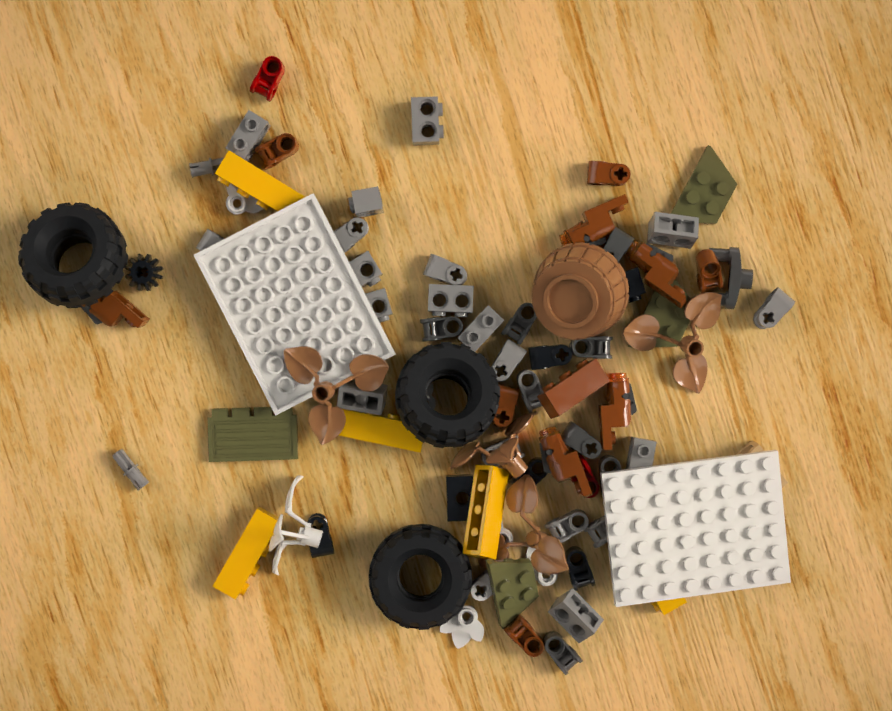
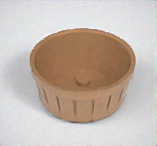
M570 243L553 250L543 260L535 275L532 288L534 312L540 323L547 330L564 339L580 340L604 333L620 320L628 304L629 284L621 264L608 251L606 252L605 249L593 244L589 245L590 243Z

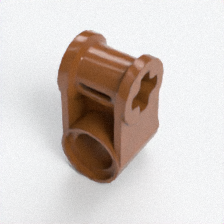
M284 133L257 146L254 150L256 153H259L264 163L263 167L267 170L297 153L299 142L293 135ZM291 139L293 141L292 148L284 150L283 142Z
M604 161L588 162L587 184L622 186L630 179V169L624 164ZM619 169L622 170V174L626 175L621 180H618V176H614V173H617Z
M710 249L700 251L696 256V277L700 293H705V290L713 288L723 289L721 266L715 253Z
M498 384L500 386V399L496 415L505 412L504 415L508 417V420L503 421V424H501L495 415L492 422L496 427L504 428L512 422L519 396V388Z
M519 614L517 616L518 619L509 627H505L504 631L527 655L537 657L543 652V640L530 623ZM531 640H537L540 646L536 650H530L527 644Z

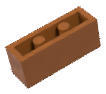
M587 359L582 360L575 365L577 368L571 373L568 370L559 376L560 381L555 384L552 381L541 388L543 392L537 398L551 419L562 415L610 382L597 359L591 361Z

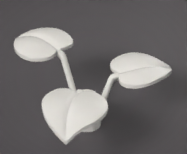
M298 475L290 486L286 498L285 513L305 527H300L298 533L281 530L283 515L281 514L278 518L269 544V552L276 547L272 563V573L279 575L277 566L282 550L287 545H308L318 548L322 537V530L311 528V523L304 521L292 512L294 488L303 478L301 475ZM283 535H287V536H291V537H296L297 539H296V540H284V539H285V536H283Z

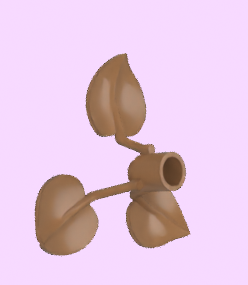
M705 292L692 297L685 306L684 315L692 321L690 327L693 336L688 335L683 337L681 341H677L658 334L659 322L655 317L643 314L635 317L624 327V339L630 346L639 351L653 349L656 346V338L680 346V349L686 353V358H681L675 363L673 378L682 387L699 394L706 380L708 366L705 357L702 355L704 345L698 340L699 335L696 332L695 325L699 329H709L716 324L720 316L722 295L715 292Z
M308 346L286 348L284 350L285 364L294 380L301 384H309L315 377V382L313 383L315 387L312 390V396L315 401L321 404L311 409L309 425L321 445L334 440L342 432L346 423V416L342 408L331 407L332 404L328 401L333 397L335 389L355 379L356 386L366 392L374 391L383 384L389 369L388 364L380 357L363 354L351 361L349 368L353 374L352 376L335 385L328 381L320 383L317 372L321 370L323 362L317 350Z
M537 411L524 414L515 419L505 431V435L509 436V440L505 441L492 453L480 447L479 441L465 445L455 455L450 469L452 470L463 465L476 452H481L487 456L486 462L488 464L501 465L514 478L521 476L528 469V466L520 457L522 454L517 448L519 440L515 435L527 427L534 415L538 414Z
M524 475L511 485L506 495V502L510 511L514 513L520 512V516L533 530L527 534L526 542L505 543L504 536L500 534L497 557L494 562H503L504 558H509L510 554L507 547L527 546L536 549L531 555V563L536 571L544 574H557L567 571L569 567L566 562L564 548L559 539L541 532L540 527L536 526L525 515V513H533L538 504V492L532 477ZM478 558L479 565L487 569L486 559Z

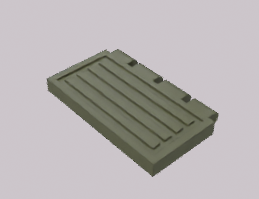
M250 407L232 408V417H229L228 408L212 409V417L207 418L209 462L298 459L297 415H293L292 407L276 416L273 415L271 407H254V416H251Z

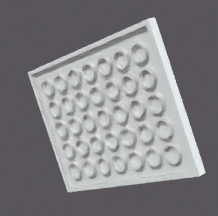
M314 193L194 254L275 416L313 397L312 390L315 387L313 385L315 377L309 384H301L290 375L284 360V350L286 348L308 346L317 350L323 362L321 370L317 372L319 382L328 381L333 385L353 375L349 365L359 355H375L383 360L396 355Z
M778 450L600 473L613 598L616 607L791 583Z

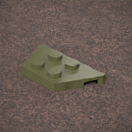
M708 145L703 152L671 214L698 217L699 223L716 224L738 184L711 146Z
M675 279L674 282L671 284L672 287H673L674 285H677L678 287H680L681 289H683V288L680 286V284L676 281V279ZM654 290L643 314L656 318L660 326L658 334L681 341L690 322L684 315L685 306L691 299L686 292L684 294L686 296V303L680 309ZM656 338L655 347H678L676 344Z
M504 558L503 562H494L493 559L485 560L498 624L502 629L507 627L539 597L534 568L529 558H519L517 560Z

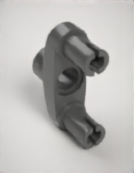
M729 247V249L709 248L715 253L718 262H728V265H730L728 291L726 293H719L722 295L720 306H724L725 309H734L740 289H752L753 269H742L739 247Z

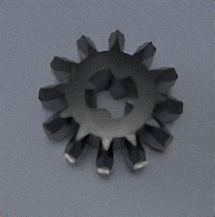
M138 254V262L131 258L129 261L133 266H126L125 268L131 271L130 274L125 275L126 279H132L129 285L131 287L137 285L138 291H142L144 287L146 291H151V284L158 287L159 284L156 278L163 279V276L158 274V272L163 270V267H156L159 260L157 258L152 260V255L147 254L145 258L142 254ZM142 268L148 269L146 271L148 273L147 277L140 276V274H143L140 272Z

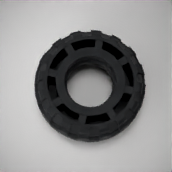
M80 202L74 203V205L70 203L57 204V208L53 210L47 208L41 212L42 216L36 221L33 219L28 224L27 228L29 230L27 234L22 235L19 245L22 248L18 255L19 265L22 268V275L26 282L39 296L56 306L62 305L67 308H78L84 304L90 306L98 303L97 299L102 296H109L113 292L112 288L116 283L119 284L124 276L123 268H126L128 262L127 244L115 222L99 208L95 209L89 204ZM79 243L92 244V255L85 266L70 273L59 271L60 259L68 248Z
M441 342V344L433 346L431 344L414 354L401 370L395 390L397 413L407 431L409 430L421 442L434 445L433 447L438 448L461 447L480 437L495 418L500 399V386H498L497 375L494 368H491L486 362L487 359L481 353L477 354L472 351L471 347L464 344L455 345L452 342ZM438 379H450L460 384L467 394V404L464 410L455 415H443L436 412L426 400V390L429 384Z
M429 524L404 526L388 535L376 549L369 568V587L372 598L383 615L390 621L392 620L399 624V626L419 630L441 626L456 616L468 599L472 584L470 560L468 555L462 554L463 546L446 530ZM415 555H427L438 563L442 578L434 592L418 596L404 589L399 574L401 566L408 558Z

